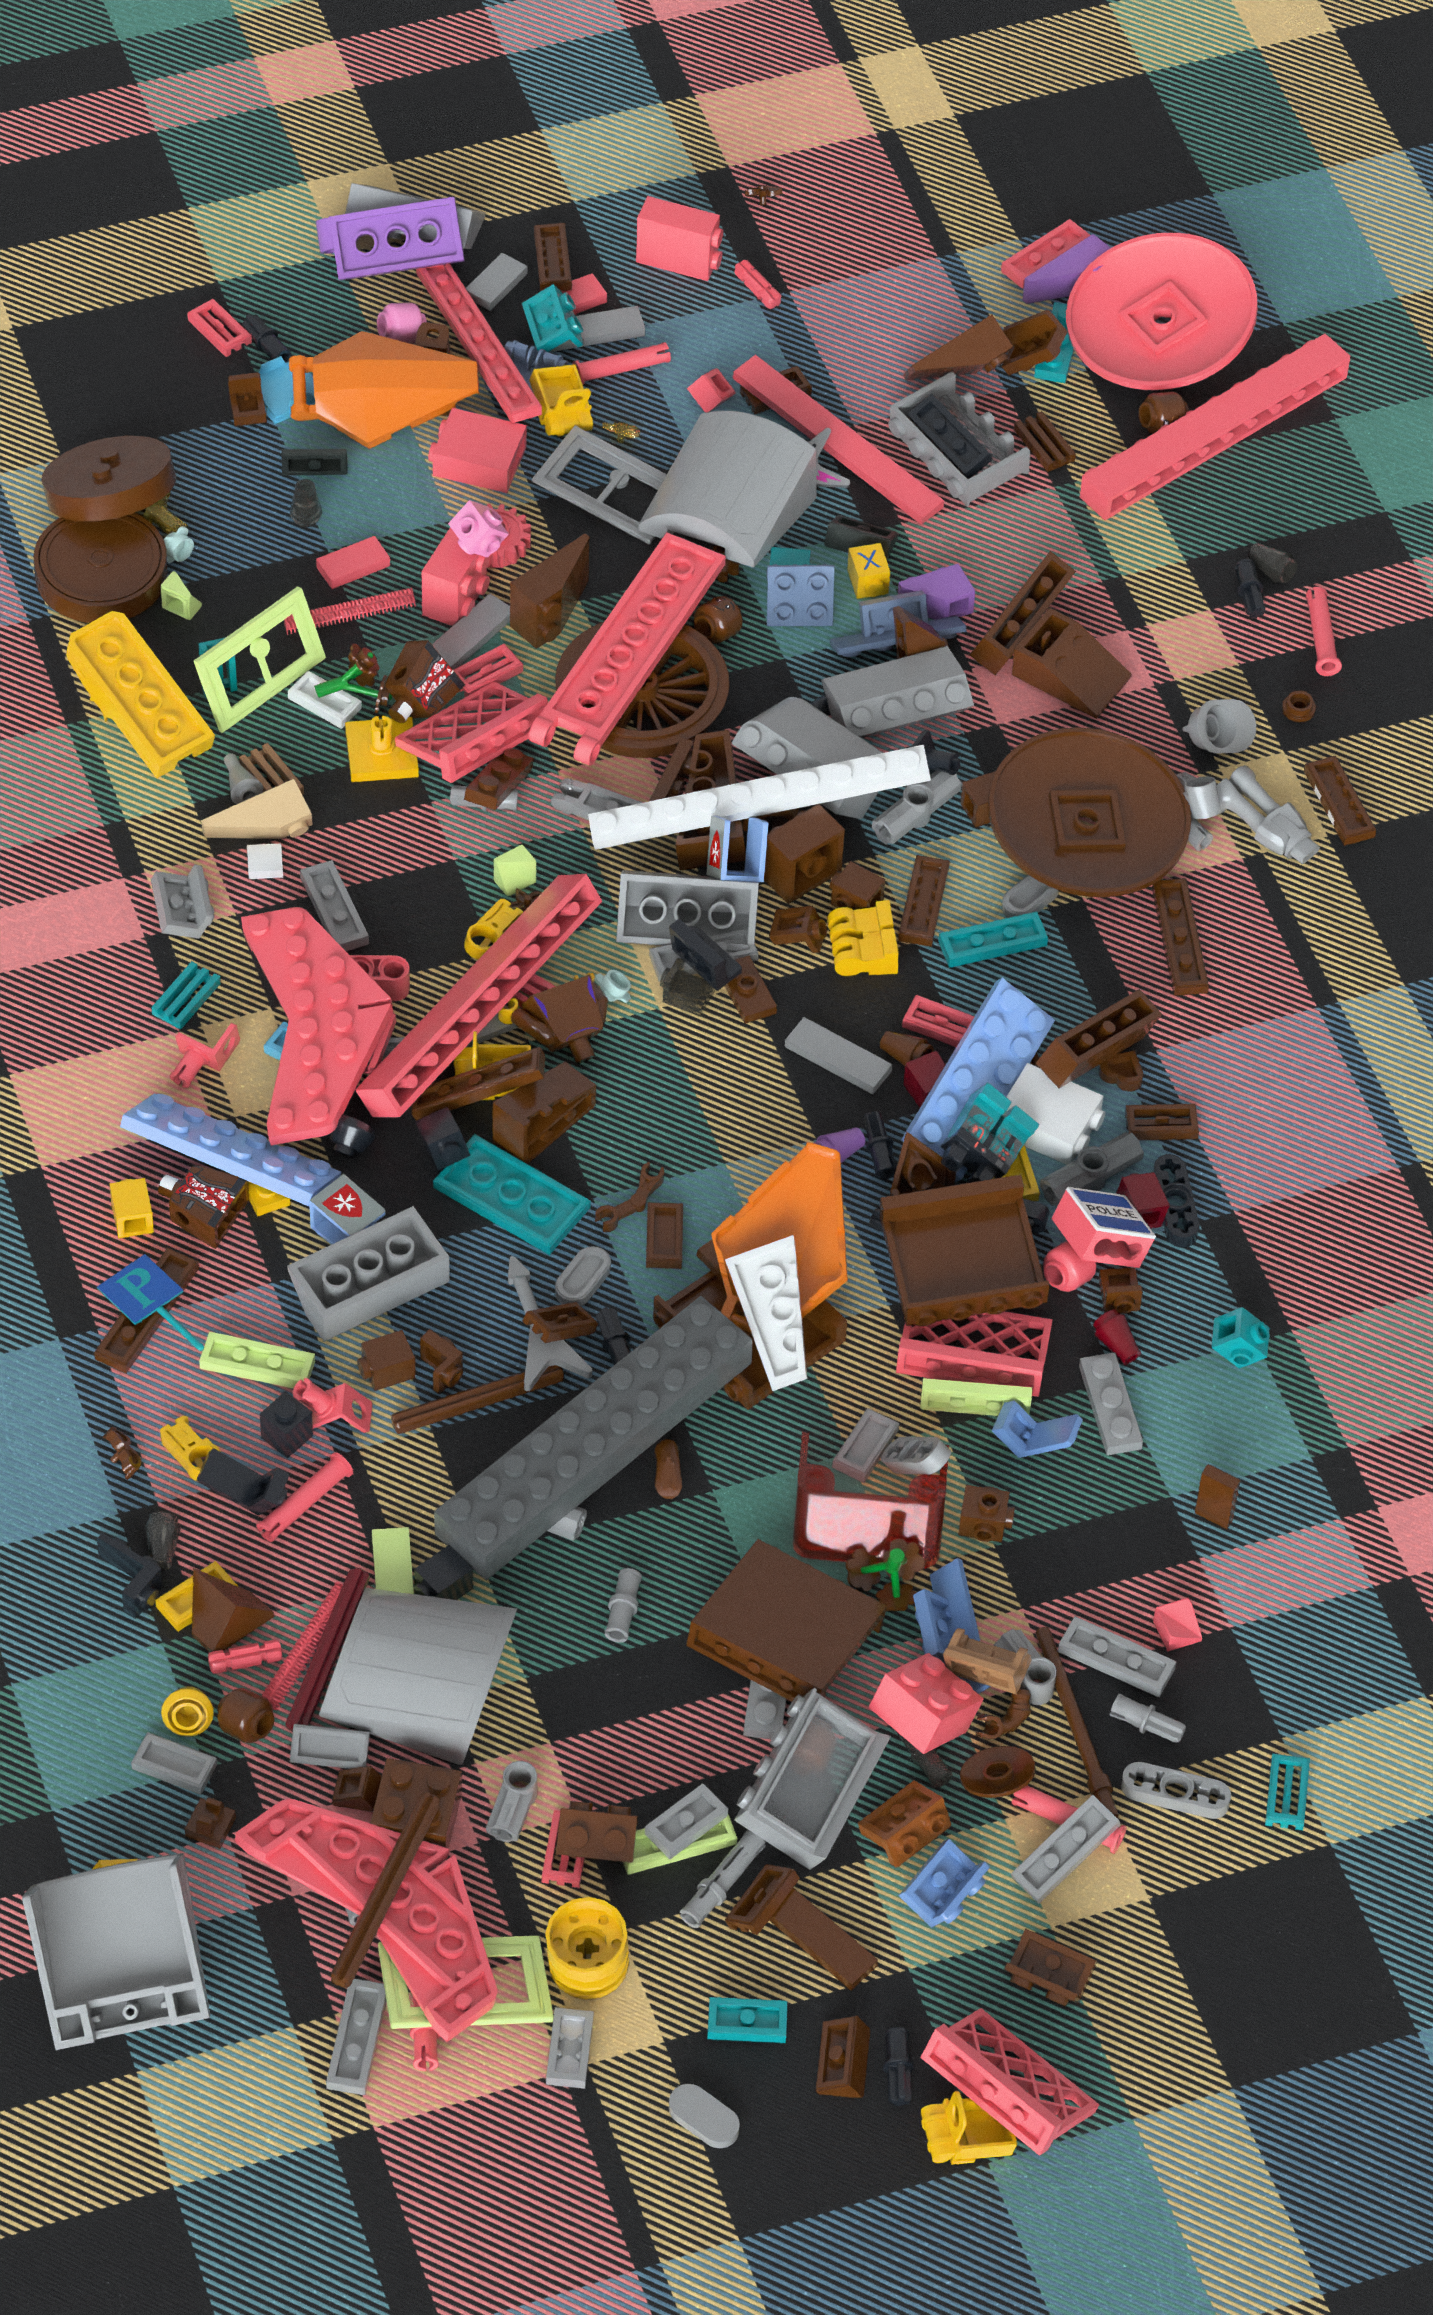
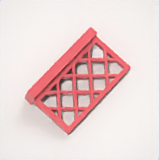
M493 681L396 736L395 743L397 747L441 768L442 779L453 783L504 753V750L512 749L529 739L531 726L548 704V699L539 693L527 698ZM493 695H496V696L500 697V699H488V698H490V697L493 696ZM502 709V711L483 712V710ZM476 710H478V712H475V713H463V712H465V711H476ZM477 723V725L459 726V724ZM452 724H453L452 727H439L440 725H452ZM452 737V739L434 740V738ZM416 739H428V741H414V740H416Z
M1004 1311L999 1314L983 1313L971 1315L967 1318L971 1323L960 1328L951 1319L936 1321L928 1326L914 1325L912 1327V1325L906 1326L905 1323L898 1350L896 1373L939 1380L1032 1387V1396L1039 1397L1053 1319ZM993 1322L1000 1323L1006 1329L994 1334L987 1325ZM943 1324L950 1333L938 1337L931 1329ZM1030 1328L1042 1330L1043 1334L1030 1340L1022 1331ZM979 1330L985 1339L974 1344L967 1334ZM922 1333L930 1342L913 1340L911 1338ZM1014 1336L1021 1345L1009 1349L1002 1341ZM958 1339L965 1348L946 1344ZM994 1346L1001 1354L982 1350ZM1029 1351L1037 1360L1018 1356Z
M982 2008L950 2027L942 2024L936 2028L920 2057L1039 2156L1048 2151L1053 2140L1093 2115L1099 2106L1095 2100ZM979 2024L991 2035L976 2032L975 2025ZM979 2045L992 2047L995 2053L981 2051ZM1005 2050L1015 2053L1020 2059L1006 2056ZM1009 2069L1023 2072L1025 2078L1010 2075ZM1034 2075L1043 2076L1050 2083L1036 2081ZM1039 2093L1053 2096L1054 2102L1041 2100ZM1064 2099L1072 2100L1081 2108L1065 2105Z

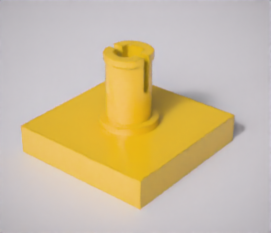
M376 716L372 720L345 722L351 782L419 777L417 756L397 747L395 743L396 736L413 727L412 717H409L405 723H399L387 716H382V719Z

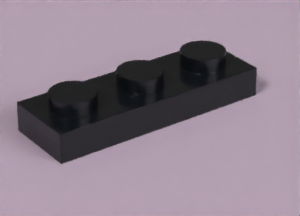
M932 393L907 413L912 423L967 479L973 477L993 460L991 454Z

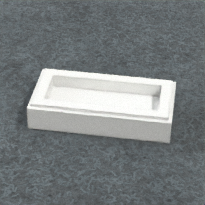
M307 671L288 690V699L342 729L345 726V722H349L362 709V701L343 690L318 698L314 685L326 682V680Z

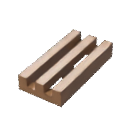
M268 743L262 745L261 751L257 749L250 751L251 756L249 757L245 754L239 757L241 766L262 783L263 792L272 789V787L254 766L256 763L276 787L283 784V780L288 782L294 779L301 794H304V786Z

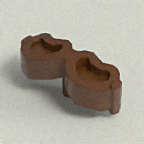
M111 1427L102 1437L108 1440L117 1451L110 1460L113 1463H116L118 1460L121 1461L122 1470L126 1474L125 1479L128 1480L140 1468L141 1458L130 1447V1438L117 1430V1428Z

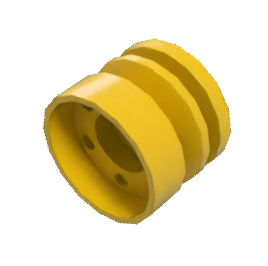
M592 1897L572 1899L560 1906L550 1917L545 1932L550 1976L559 1989L576 1998L585 2000L602 1998L615 1991L626 1978L630 1964L625 1920L614 1906L605 1900ZM586 1954H592L591 1959H585Z

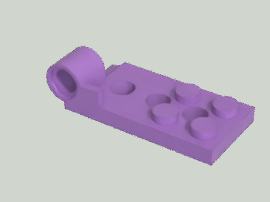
M455 197L329 216V218L316 221L320 253L335 254L338 280L356 279L465 261ZM426 225L434 226L437 230V237L430 243L423 242L419 237L420 230ZM395 230L404 232L406 236L405 243L398 248H394L388 243L390 233ZM364 235H369L374 239V247L367 253L360 252L357 248L358 239Z

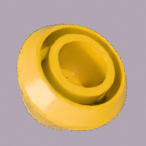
M182 1687L165 1699L161 1714L164 1724L170 1731L180 1736L189 1737L201 1734L210 1726L214 1711L211 1701L202 1691L195 1687Z

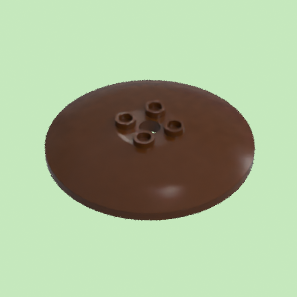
M1062 728L1036 735L1024 741L1013 749L997 768L988 796L990 824L998 843L1007 856L1020 869L1037 881L1054 889L1079 896L1116 897L1131 894L1153 885L1167 875L1178 863L1187 845L1191 829L1190 805L1183 794L1185 790L1172 769L1159 756L1142 744L1117 733L1100 729ZM1088 817L1095 824L1090 826L1084 825L1079 821V818Z

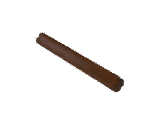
M549 1366L530 1391L524 1390L525 1371L393 1413L391 1415L392 1426L397 1434H402L562 1382L564 1380V1371L560 1366Z

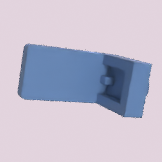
M1014 1400L1003 1404L992 1432L1018 1458L1070 1447L1077 1438V1432L1083 1419L1078 1414L1036 1423Z

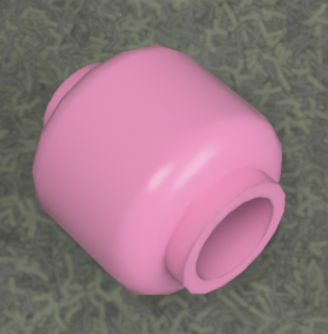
M390 303L384 307L377 317V330L380 336L415 344L418 328L427 320L425 314L421 313L418 306L414 303Z

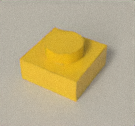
M248 1181L249 1201L257 1217L291 1205L290 1198Z

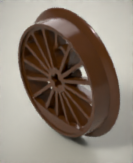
M604 622L581 633L565 649L556 669V691ZM684 624L617 725L602 744L601 749L632 758L661 757L674 753L681 737L695 741L696 734L705 733L710 724L713 723L722 711L729 692L727 666L717 648L704 635ZM672 655H677L683 659L659 675ZM692 667L699 672L697 674L675 679L676 677H678L679 675H681L682 673H684ZM700 685H706L707 691L684 690ZM684 703H701L702 705L697 709ZM585 704L583 705V707L591 708L594 707V705ZM636 710H638L637 730L625 729ZM643 710H645L653 730L642 731ZM672 712L687 717V719L681 721ZM656 714L668 723L670 727L662 729Z

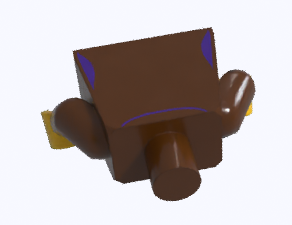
M587 973L586 976L581 978L578 975H574L573 981L531 995L522 1004L523 1009L518 1008L516 998H511L508 1001L509 1009L502 1008L498 1012V1019L504 1024H515L539 1043L547 1046L551 1052L569 1047L576 1064H580L595 1057L589 1039L595 1037L603 1030V1024L606 1022L608 998L598 985L594 983L595 975L593 973Z

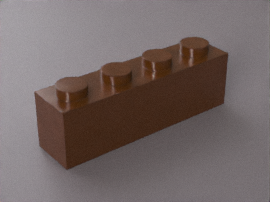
M1050 551L977 644L970 656L996 676L1013 655L1016 646L1039 621L1076 571Z
M1139 989L1055 1038L1036 1064L1059 1089L1142 1040L1162 1016V1013Z

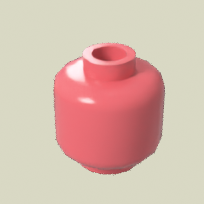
M1065 1241L1047 1253L1044 1258L1043 1272L1051 1286L1060 1291L1071 1292L1093 1278L1097 1265L1096 1262L1081 1260L1069 1242Z

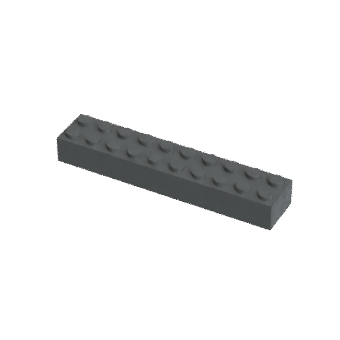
M702 1296L698 1297L434 1511L435 1536L447 1546L450 1545L483 1579L488 1580L747 1368L752 1361V1339Z

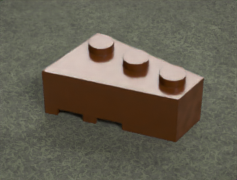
M563 1062L545 1072L544 1079L521 1086L493 1102V1145L529 1164L596 1106V1084L567 1062Z

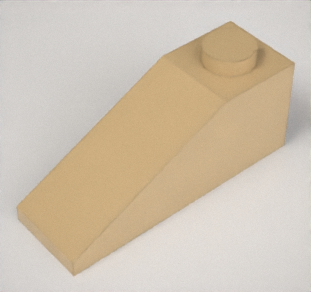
M294 779L201 820L202 832L205 838L283 839L289 835L293 838L304 834L309 829V826L313 825L312 813Z

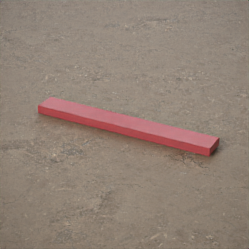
M444 264L416 269V274L470 359L477 361L479 373L511 423L542 415L541 404L452 266Z
M756 354L733 371V379L811 440L825 428H830L831 433L823 449L919 524H924L944 507V500Z

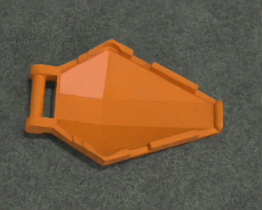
M364 331L353 335L314 357L297 355L289 358V370L292 372L294 399V404L291 406V418L296 421L319 419L336 427L337 431L346 434L368 449L392 439V433L409 425L412 429L452 408H456L455 403L475 393L479 394L477 361ZM313 372L314 405H308L306 401L305 373Z
M807 1142L806 1146L789 1163L785 1161L747 1198L748 1203L734 1216L730 1215L711 1233L727 1295L721 1313L742 1331L751 1333L746 1317L736 1314L737 1309L742 1312L744 1311L725 1259L794 1235L802 1318L848 1281L841 1157L837 1150Z

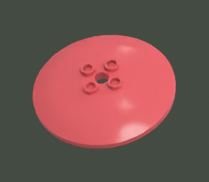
M1185 233L1149 234L1127 240L1112 247L1087 266L1070 292L1066 309V324L1075 352L1083 363L1099 376L1110 382L1133 389H1173L1208 378L1228 365L1241 352L1248 342L1257 320V293L1253 279L1246 266L1224 246L1212 240ZM1098 266H1102L1097 271H1093ZM1160 317L1171 318L1165 324L1155 322Z

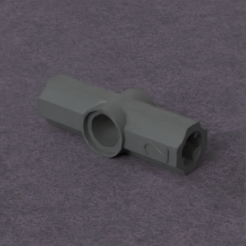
M1127 1132L1100 1147L1088 1146L1083 1148L1075 1161L1041 1179L1040 1187L1044 1197L1051 1206H1058L1067 1187L1100 1191L1105 1186L1107 1179L1142 1160L1144 1151L1133 1133L1128 1134Z

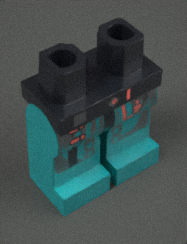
M987 1082L971 1094L950 1130L948 1137L940 1146L945 1150L941 1163L950 1171L955 1172L964 1165L972 1172L967 1180L968 1183L1001 1178L1007 1174L1027 1139L1035 1133L1040 1124L1017 1105L1008 1110L1012 1101Z

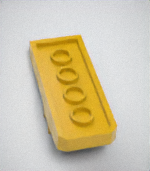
M111 611L70 634L66 656L90 694L89 702L93 701L98 705L105 722L110 718L116 723L156 778L175 769L177 762L190 754L195 758L212 748L215 734L124 613Z

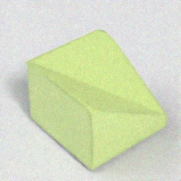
M173 571L161 584L162 607L187 620H191L201 608L202 603L190 594L178 574Z
M519 845L494 858V882L505 895L511 896L515 894L516 888L522 890L536 883V860L523 845Z

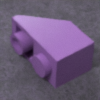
M959 563L948 567H941L917 577H910L898 584V594L920 590L926 594L928 618L962 617L973 613L975 589Z

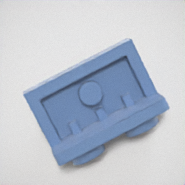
M947 1839L940 1844L898 1896L931 1928L944 1921L949 1924L964 1909L960 1904L967 1895L969 1897L973 1896L985 1884L986 1880L982 1876L990 1866L985 1861L976 1865L950 1839Z

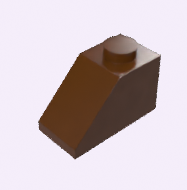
M900 606L893 607L897 659L948 646L944 637L941 638L931 625Z

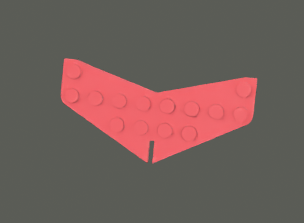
M293 907L241 917L245 939L251 951L254 952L289 1020L266 1123L270 1145L326 1136L336 1129L338 1121L343 1115L393 1014L391 998L307 910Z
M285 1799L238 1830L234 1841L247 1854L360 1915L401 1833L302 1801ZM422 1841L376 1934L431 2026L448 2042L493 2008L497 1997V1986L455 1854L447 1859L450 1849Z

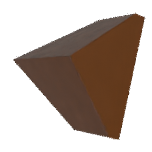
M906 1131L890 1196L955 1185L956 1172L946 1168L941 1163L942 1157Z
M193 1568L192 1635L209 1652L224 1651L275 1617L274 1612L252 1592Z

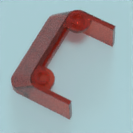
M802 1432L793 1530V1548L800 1556L808 1559L846 1562L852 1558L854 1550L864 1549L868 1556L873 1555L877 1563L884 1562L883 1554L890 1550L891 1542L901 1538L908 1544L912 1542L918 1544L920 1549L918 1554L922 1555L925 1559L924 1568H929L936 1564L941 1550L948 1461L939 1469L938 1475L923 1474L915 1477L909 1485L908 1497L834 1491L835 1477L831 1470L822 1465L807 1464L809 1433Z

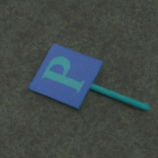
M146 1254L97 1286V1289L135 1325L157 1311L197 1350L202 1351L204 1349V1345L163 1307L184 1292L183 1289Z

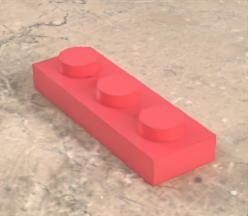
M1069 219L1003 261L1001 272L1023 289L1027 276L1089 237L1090 234Z

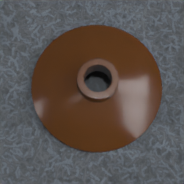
M1013 1746L991 1747L977 1752L963 1764L960 1770V1780L962 1786L973 1795L985 1798L1003 1797L1023 1789L1031 1782L1036 1771L1033 1757L1021 1748Z

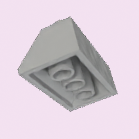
M352 183L345 214L430 201V199L370 185ZM456 206L462 246L464 249H471L485 219L486 212ZM426 225L420 230L419 237L423 242L430 243L437 237V230L434 226ZM395 230L390 233L389 237L400 240L401 235H405V233Z
M948 646L821 680L832 719L861 738L963 712L974 706L966 674Z
M622 870L616 942L670 945L669 926L676 920L681 919L688 927H698L708 936L748 928L747 944L744 937L722 941L727 944V950L749 949L748 944L755 943L759 882L722 881L711 876Z
M414 1206L287 1266L306 1317L324 1342L450 1282L449 1256Z

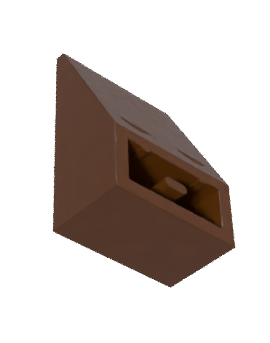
M1049 608L1014 649L1013 676L1096 719L1132 676L1079 622L1052 608Z

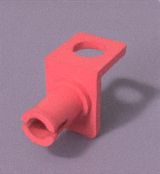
M230 1023L213 1049L178 1032L175 1036L179 1051L185 1055L174 1071L171 1072V1080L177 1085H180L183 1081L182 1087L189 1088L203 1065H207L220 1072L240 1042L237 1025ZM230 1039L227 1048L224 1050L227 1041Z
M304 1378V1381L299 1380L294 1386L293 1397L307 1405V1408L312 1411L313 1429L343 1418L363 1433L370 1431L372 1402L348 1384L343 1383L324 1391L312 1383L310 1379ZM353 1401H356L361 1407V1419L357 1418L353 1412Z

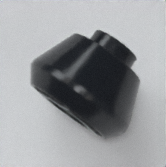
M342 1115L336 1129L330 1133L329 1140L335 1144L334 1151L353 1158L354 1153L362 1154L375 1140L376 1135L374 1128L352 1117Z

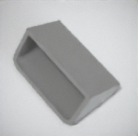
M788 697L744 723L731 743L777 775L883 753L807 701L796 697ZM879 791L820 804L835 814L863 819Z

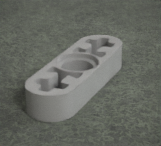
M899 1437L885 1449L881 1456V1461L895 1474L930 1475L945 1465L950 1458L951 1450L938 1437Z
M1144 1762L1131 1763L1123 1771L1121 1789L1125 1796L1131 1800L1210 1819L1220 1818L1228 1812L1231 1791L1222 1781ZM1136 1777L1144 1778L1142 1786L1134 1785ZM1156 1780L1160 1781L1158 1792L1154 1791ZM1177 1783L1182 1785L1187 1793L1182 1797H1173L1166 1792L1165 1788L1169 1784ZM1194 1789L1198 1790L1196 1801L1192 1800ZM1211 1794L1218 1796L1216 1804L1208 1803Z

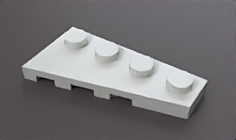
M794 1235L725 1259L772 1391L807 1379Z

